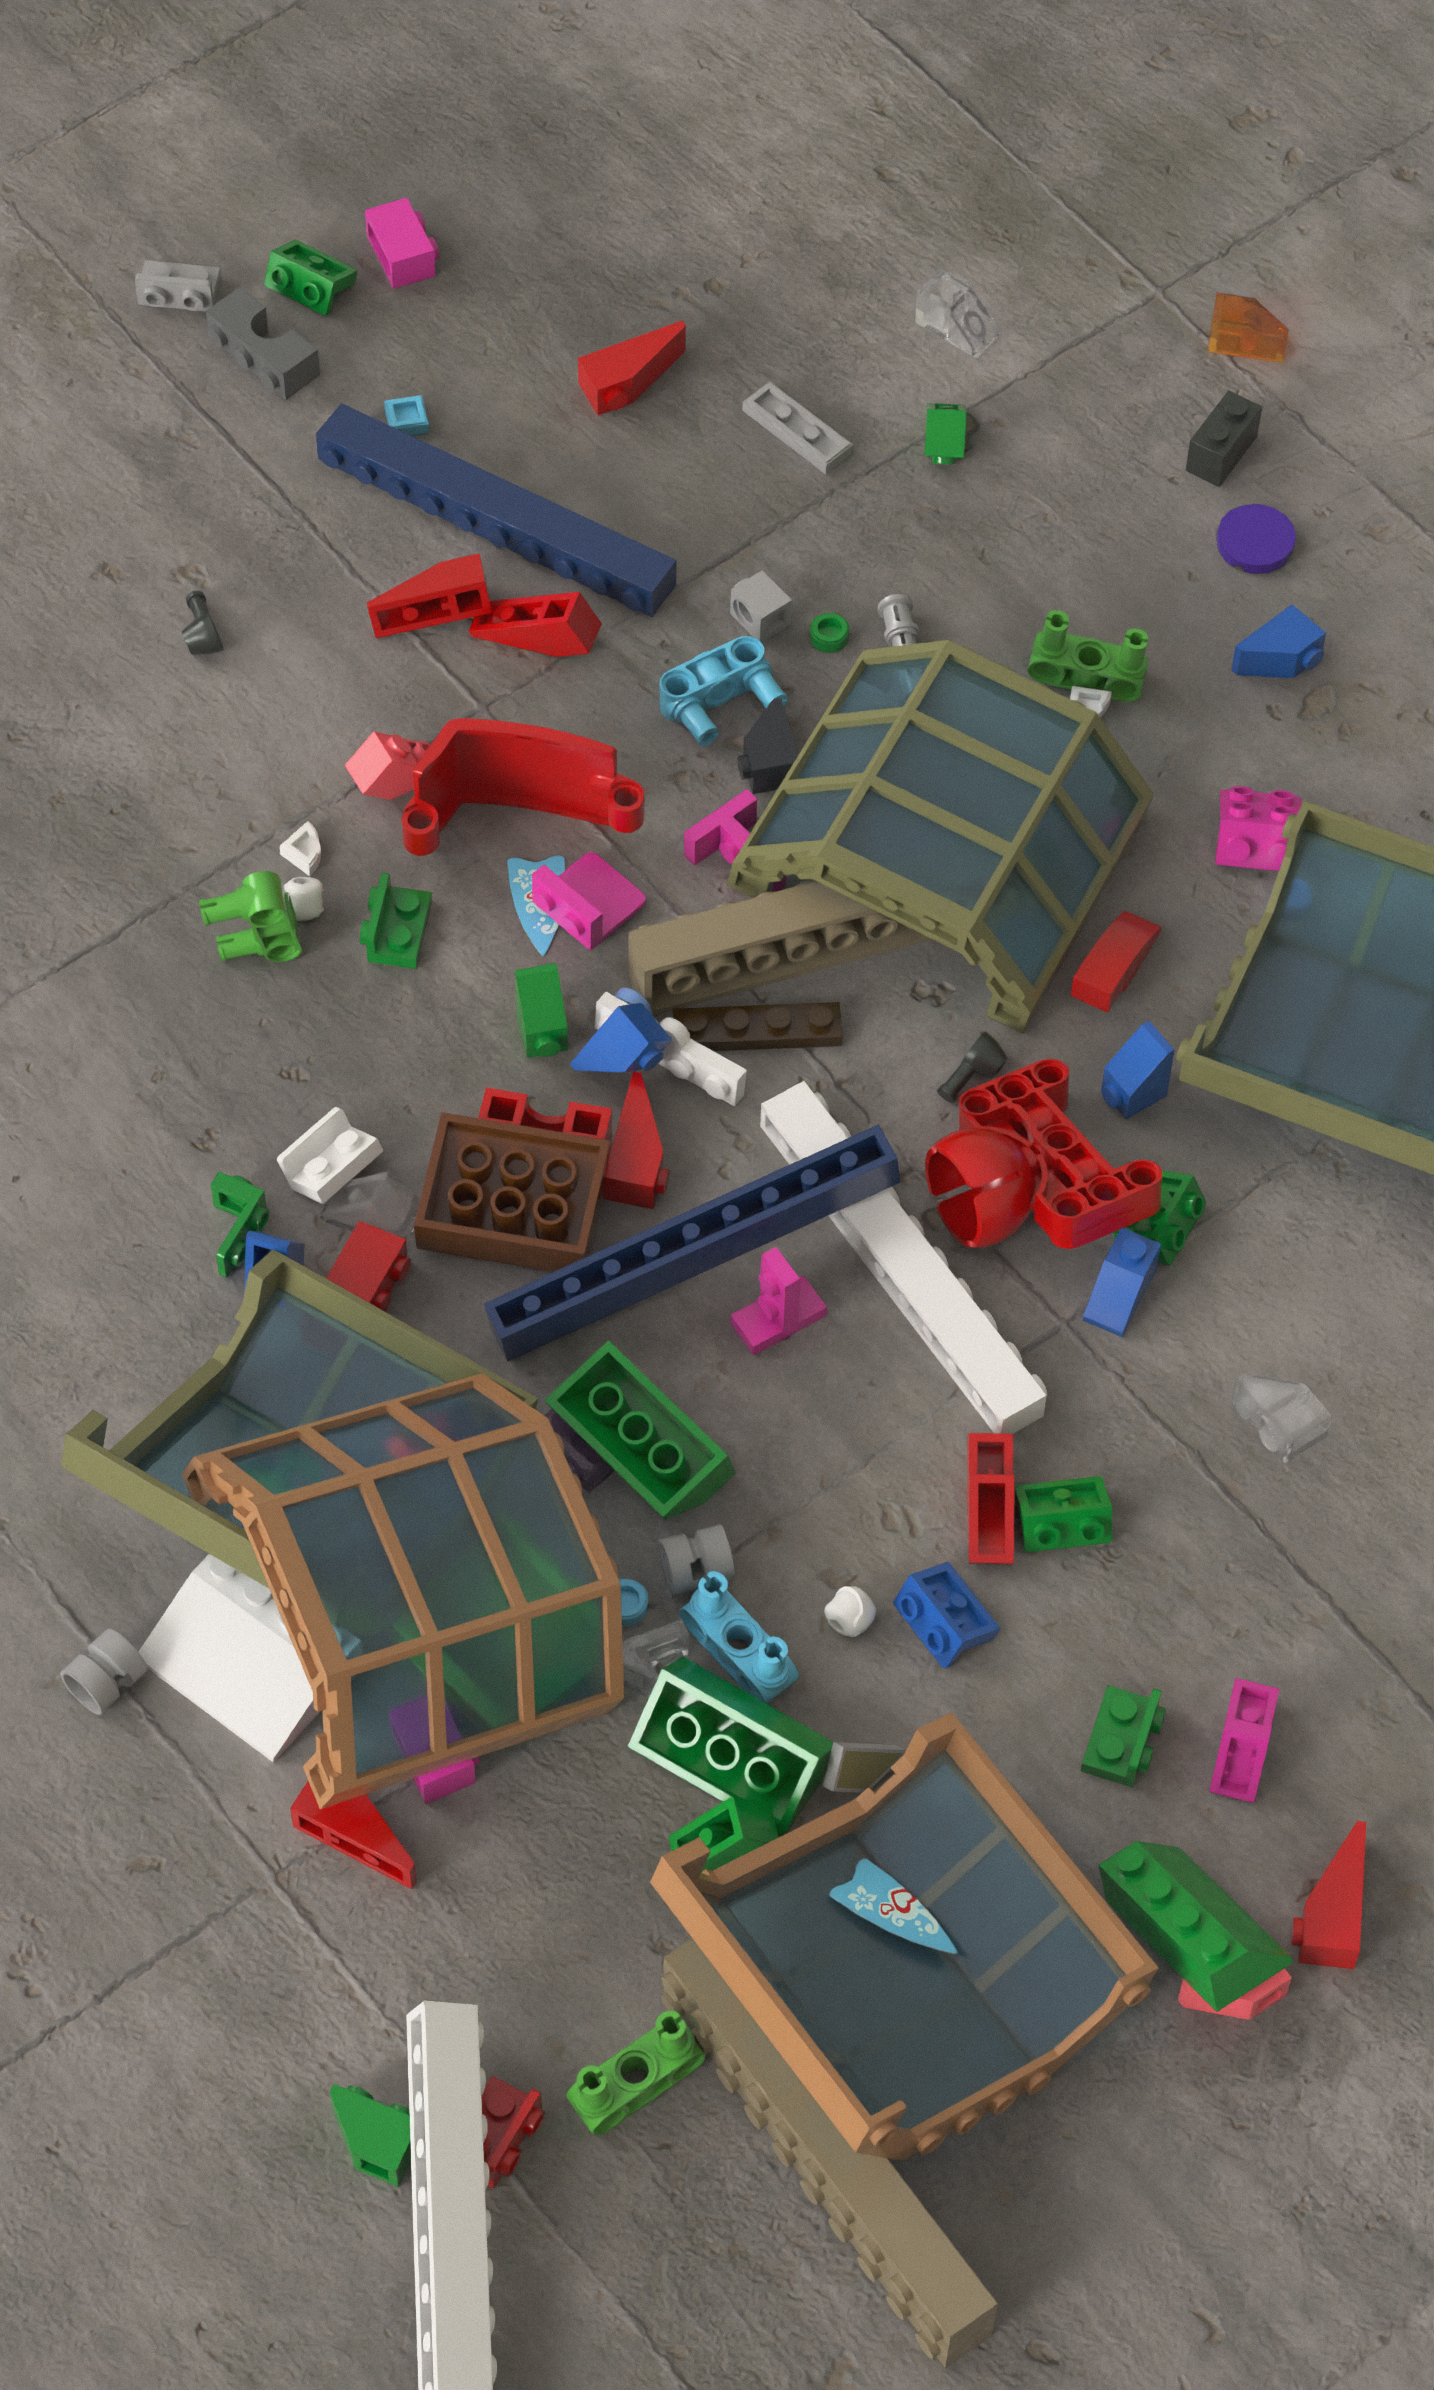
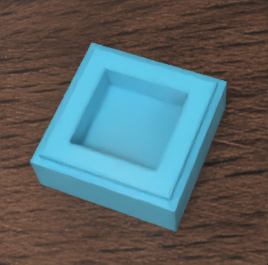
M422 395L384 401V410L389 426L411 436L429 433V423Z

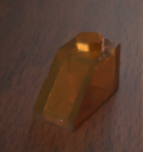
M1217 292L1207 352L1283 363L1289 329L1256 298Z

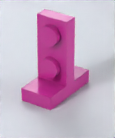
M746 789L684 832V856L695 866L719 849L723 858L732 864L750 835L747 830L757 823L758 799ZM786 875L783 876L781 881L773 882L772 892L785 889Z
M775 1247L761 1255V1274L758 1275L760 1296H758V1300L731 1314L730 1324L754 1356L827 1316V1306L805 1276L798 1277L778 1248Z
M1235 1678L1209 1792L1254 1803L1280 1688Z

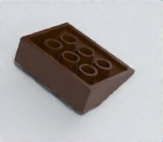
M441 1112L414 1222L417 1249L555 1272L590 1256L595 1239L610 1140Z

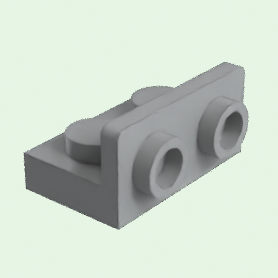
M145 260L142 274H137L135 278L138 305L206 311L215 305L221 279L220 267Z

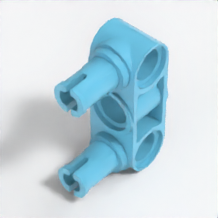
M742 636L711 651L703 652L692 660L668 670L660 679V712L662 716L667 720L684 724L700 747L710 745L719 735L718 728L705 711L721 706L746 691H753L765 708L769 706L773 699L782 698L785 707L788 697L772 677L773 672L770 663L764 657L765 648L762 642L751 636Z
M716 1571L706 1574V1579L704 1577L700 1579L698 1589L693 1593L690 1602L680 1608L679 1615L690 1633L743 1691L767 1704L799 1679V1673L795 1665L787 1656L788 1647L781 1638L770 1637L727 1591L728 1583L724 1575ZM733 1639H741L747 1642L749 1647L738 1650L730 1646L728 1642Z

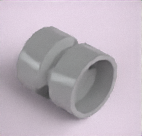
M721 1524L698 1529L695 1532L694 1538L690 1539L684 1533L659 1539L662 1566L668 1587L673 1596L697 1590L700 1579L702 1577L706 1579V1574L712 1571L724 1575L727 1583L735 1580L732 1554L726 1533Z
M109 1628L88 1646V1656L78 1655L60 1672L62 1681L72 1695L88 1710L97 1715H101L120 1697V1687L128 1689L147 1671V1665L138 1651L121 1634Z

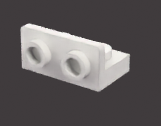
M334 1107L278 1156L277 1161L292 1190L324 1204L380 1155L383 1149L378 1138L351 1127L344 1111Z

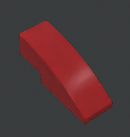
M1124 911L1102 934L1074 975L1071 997L1108 1013L1120 992L1126 991L1161 933L1162 927L1130 912Z
M968 1434L967 1529L969 1564H1014L1013 1434Z

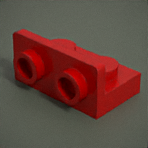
M491 2076L481 2095L482 2115H485L488 2126L486 2139L483 2142L484 2162L489 2167L488 2185L495 2188L502 2175L509 2177L514 2171L521 2156V2151L517 2149L526 2135L533 2137L544 2119L545 2111L541 2110V2092L532 2088L529 2094H526L508 2083Z

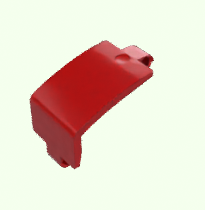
M457 718L450 720L444 725L414 767V796L404 808V813L401 817L404 847L413 855L426 856L438 848L440 844L439 832L446 827L463 803L492 804L537 810L608 825L621 833H632L637 831L644 823L645 795L644 789L638 782L617 773V750L613 746L583 736L541 726L487 719Z

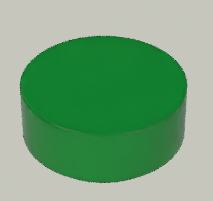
M820 614L810 624V642L821 652H838L848 644L849 624L839 614Z

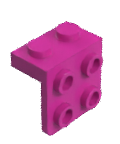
M1234 786L1230 790H1221L1220 823L1215 865L1279 871L1288 840L1282 837L1283 828L1290 814L1297 816L1302 805V799L1295 796L1292 792L1285 790L1259 793L1244 786Z
M593 852L586 853L559 876L546 865H542L532 874V902L590 951L639 912L646 904V896L643 892Z

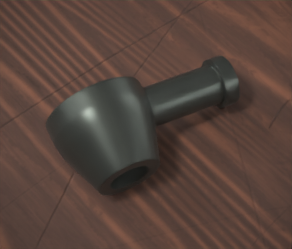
M198 590L190 592L186 596V603L191 609L195 620L182 630V634L191 655L213 654L224 650L207 608L205 594Z
M985 1031L976 1040L959 1067L946 1083L941 1084L937 1089L938 1094L947 1102L954 1103L958 1098L959 1092L974 1074L993 1079L1008 1060L1007 1055L999 1043Z

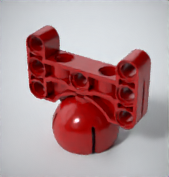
M1057 1059L1037 1061L964 1092L959 1098V1131L952 1132L935 1142L928 1150L925 1158L926 1180L932 1196H940L966 1184L972 1188L939 1202L936 1209L951 1235L962 1245L974 1248L998 1244L1015 1234L1025 1223L1031 1209L1035 1210L1034 1220L1057 1247L1074 1249L1156 1214L1161 1208L1162 1169L1155 1162L1149 1160L1132 1161L1114 1169L1063 1113L1068 1107L1069 1068L1064 1062Z

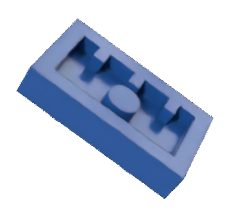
M949 1562L910 1574L893 1601L894 1606L942 1668L952 1666L962 1651L994 1640L1001 1629Z

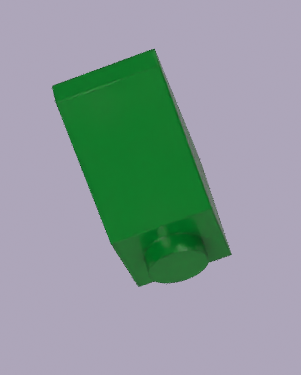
M927 403L924 454L925 456H932V463L955 464L956 458H964L967 412L964 404Z
M556 963L515 970L516 1017L527 1058L536 1056L549 1057L558 1052L567 1051L568 1030Z
M735 1796L728 1798L668 1836L672 1851L699 1837L711 1851L702 1872L705 1869L713 1871L779 1838L770 1804Z

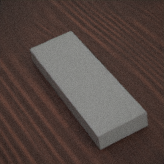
M770 381L743 401V412L824 474L830 472L853 453L852 443Z

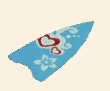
M557 855L539 862L527 861L521 858H510L507 860L515 909L528 937L538 952L544 956L559 924L532 902V874L542 865H546L559 876L565 871V858Z
M862 1859L858 1862L856 1872L851 1881L836 1886L830 1892V1897L857 1915L890 1933L920 1945L957 1954V1950L949 1937L917 1898L868 1859Z

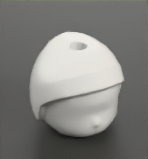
M296 877L284 884L286 892L290 894L297 921L314 919L319 917L324 911L322 906V892L324 889L318 879Z
M846 1586L838 1590L833 1600L826 1605L824 1612L828 1623L836 1632L843 1636L856 1637L872 1624L876 1616V1607L866 1592L856 1586Z

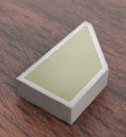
M833 1742L823 1787L837 1792H864L868 1787L872 1788L891 1770L890 1767L905 1754L906 1750L897 1745Z

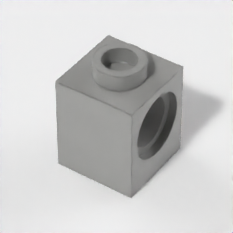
M763 570L750 578L740 580L731 589L730 614L760 642H764L791 625L792 599Z

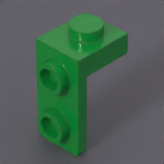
M218 1171L211 1183L214 1207L238 1217L216 1254L219 1275L227 1278L234 1266H241L245 1260L247 1233L249 1231L262 1232L267 1224L270 1211L266 1206L265 1191L254 1186L244 1177L237 1175L232 1177Z

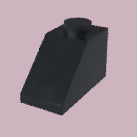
M782 698L773 699L744 737L743 755L737 757L740 777L742 780L748 779L752 794L777 790L799 755Z

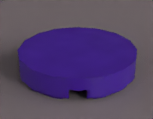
M1250 504L1230 510L1221 519L1216 541L1218 552L1225 562L1233 567L1234 564L1243 567L1244 572L1259 574L1269 573L1282 568L1288 562V558L1293 553L1296 535L1294 526L1286 515L1273 507Z

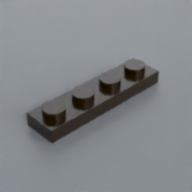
M840 1002L673 1008V1019L678 1020L687 1028L690 1039L712 1051L842 1046Z

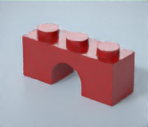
M487 1087L485 1089L478 1116L480 1119L610 1140L611 1142L612 1108L570 1101L566 1115L558 1117L546 1116L530 1107L528 1094Z

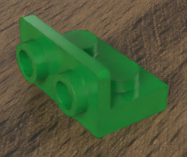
M295 239L270 252L264 284L266 287L322 315H326L331 312L334 294L355 284L358 270Z
M381 873L378 887L372 886L370 889L368 910L372 911L370 921L363 920L360 932V944L366 945L368 962L417 969L432 905V892L391 886L390 874Z
M1162 1170L1161 1208L1153 1216L1125 1227L1127 1230L1161 1243L1159 1260L1162 1265H1172L1178 1252L1183 1249L1186 1238L1197 1219L1204 1212L1206 1200L1194 1175ZM1120 1230L1113 1232L1115 1239Z
M1102 1476L1014 1486L1015 1503L1022 1523L1023 1547L1026 1552L1106 1544L1112 1541V1505Z
M1107 1685L1080 1771L1133 1788L1138 1772L1147 1774L1154 1748L1147 1746L1150 1733L1159 1735L1167 1708L1159 1706L1162 1691L1153 1688L1151 1696L1148 1698Z

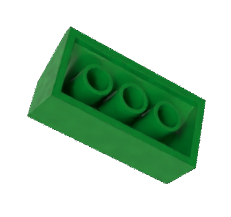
M609 1340L544 1400L566 1424L664 1519L704 1504L736 1474L729 1456Z
M682 1656L662 1668L628 1747L723 1802L735 1796L770 1804L777 1832L783 1836L788 1833L820 1785L827 1770L833 1741Z
M1135 1841L1099 1864L1106 1901L1216 2012L1293 1963L1292 1957L1179 1847Z

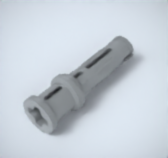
M893 594L882 599L877 606V610L885 622L884 639L887 645L894 647L917 644L920 630L917 624L913 623L911 615L913 610L912 599L905 594ZM894 606H897L898 611H894ZM923 671L913 672L914 678L910 677L909 672L899 673L905 694V702L923 675ZM927 693L918 709L926 707L931 702L929 693Z

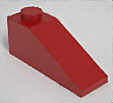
M682 320L579 357L578 384L596 414L601 415L609 411L619 410L626 405L632 404L686 351V325Z
M480 553L442 561L368 601L367 608L375 638L492 613L488 585Z
M580 592L492 600L490 601L492 613L475 616L468 632L475 638L554 657L590 654L602 623Z
M633 1071L607 1162L603 1195L604 1200L654 1209L657 1195H665L670 1170L663 1168V1148L642 1073Z
M307 1781L290 1807L293 1827L396 1882L413 1889L417 1882L415 1863L368 1796L365 1794L320 1809L309 1781Z
M1357 1821L1306 1900L1301 1918H1293L1291 1945L1299 1946L1298 1963L1347 1969L1355 1968L1360 1952L1366 1822Z

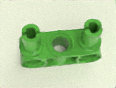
M1053 610L1047 614L1043 631L1037 633L1034 639L1028 664V674L1031 678L1043 684L1072 690V686L1112 691L1111 699L1131 702L1139 699L1148 666V658L1145 655L1148 635L1145 631L1137 628L1129 629L1125 634L1123 645L1120 646L1102 642L1095 638L1068 634L1069 617L1065 612Z
M271 871L256 872L245 877L241 887L235 888L233 893L208 899H199V904L202 908L200 909L205 926L240 917L243 921L249 920L251 929L216 936L222 962L258 953L259 957L265 956L269 961L284 962L292 960L302 953L292 900L277 873Z
M671 2010L661 2013L656 2020V2027L620 2050L600 2066L589 2065L579 2071L576 2078L577 2082L566 2093V2099L594 2136L606 2133L639 2109L651 2103L655 2098L687 2077L702 2064L706 2055L696 2043L691 2029L686 2026L684 2019L681 2020V2015L678 2012ZM633 2069H641L648 2073L647 2077L640 2083L632 2084L624 2080L625 2075Z

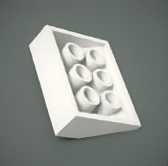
M208 1554L192 1571L138 1653L150 1671L274 1763L320 1712L314 1709L312 1689L270 1589ZM332 1626L346 1660L361 1656L360 1641L345 1630Z

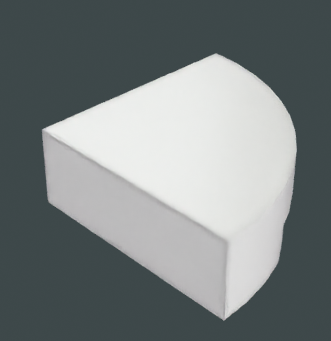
M1072 686L1070 700L1081 702L1088 709L1097 712L1099 717H1101L1110 705L1112 691Z
M307 821L279 847L280 855L308 876H311L316 871L321 860V844L316 829Z

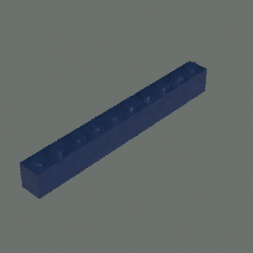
M341 403L316 433L318 459L328 467L338 468L356 477L362 483L371 484L388 492L396 499L412 503L430 515H437L454 523L464 531H471L486 538L495 546L505 547L523 556L529 562L541 564L565 579H572L589 587L599 595H606L623 603L633 611H640L653 617L676 586L677 560Z
M878 1124L484 1303L490 1328L507 1362L901 1183L898 1158Z

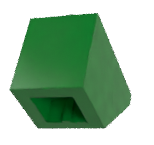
M333 2084L330 2090L332 2110L354 2168L399 2187L411 2162L409 2108L395 2103L389 2107L374 2101L373 2096L369 2092L357 2086L349 2085L346 2089Z

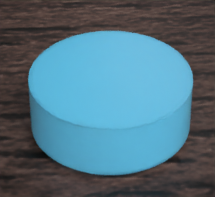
M620 1579L622 1626H632L642 1621L648 1612V1593L639 1582L632 1579Z

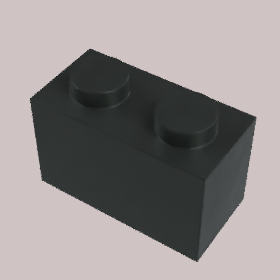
M1228 390L1191 438L1186 471L1220 487L1258 437L1262 406Z

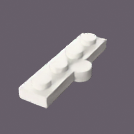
M605 992L596 1002L595 1029L599 1030L618 1006L629 1004ZM673 1018L663 1019L660 1025L672 1038V1041L662 1051L664 1057L658 1064L670 1070L676 1077L686 1079L706 1090L712 1097L722 1099L736 1106L744 1096L747 1070L690 1039L687 1028L678 1020Z

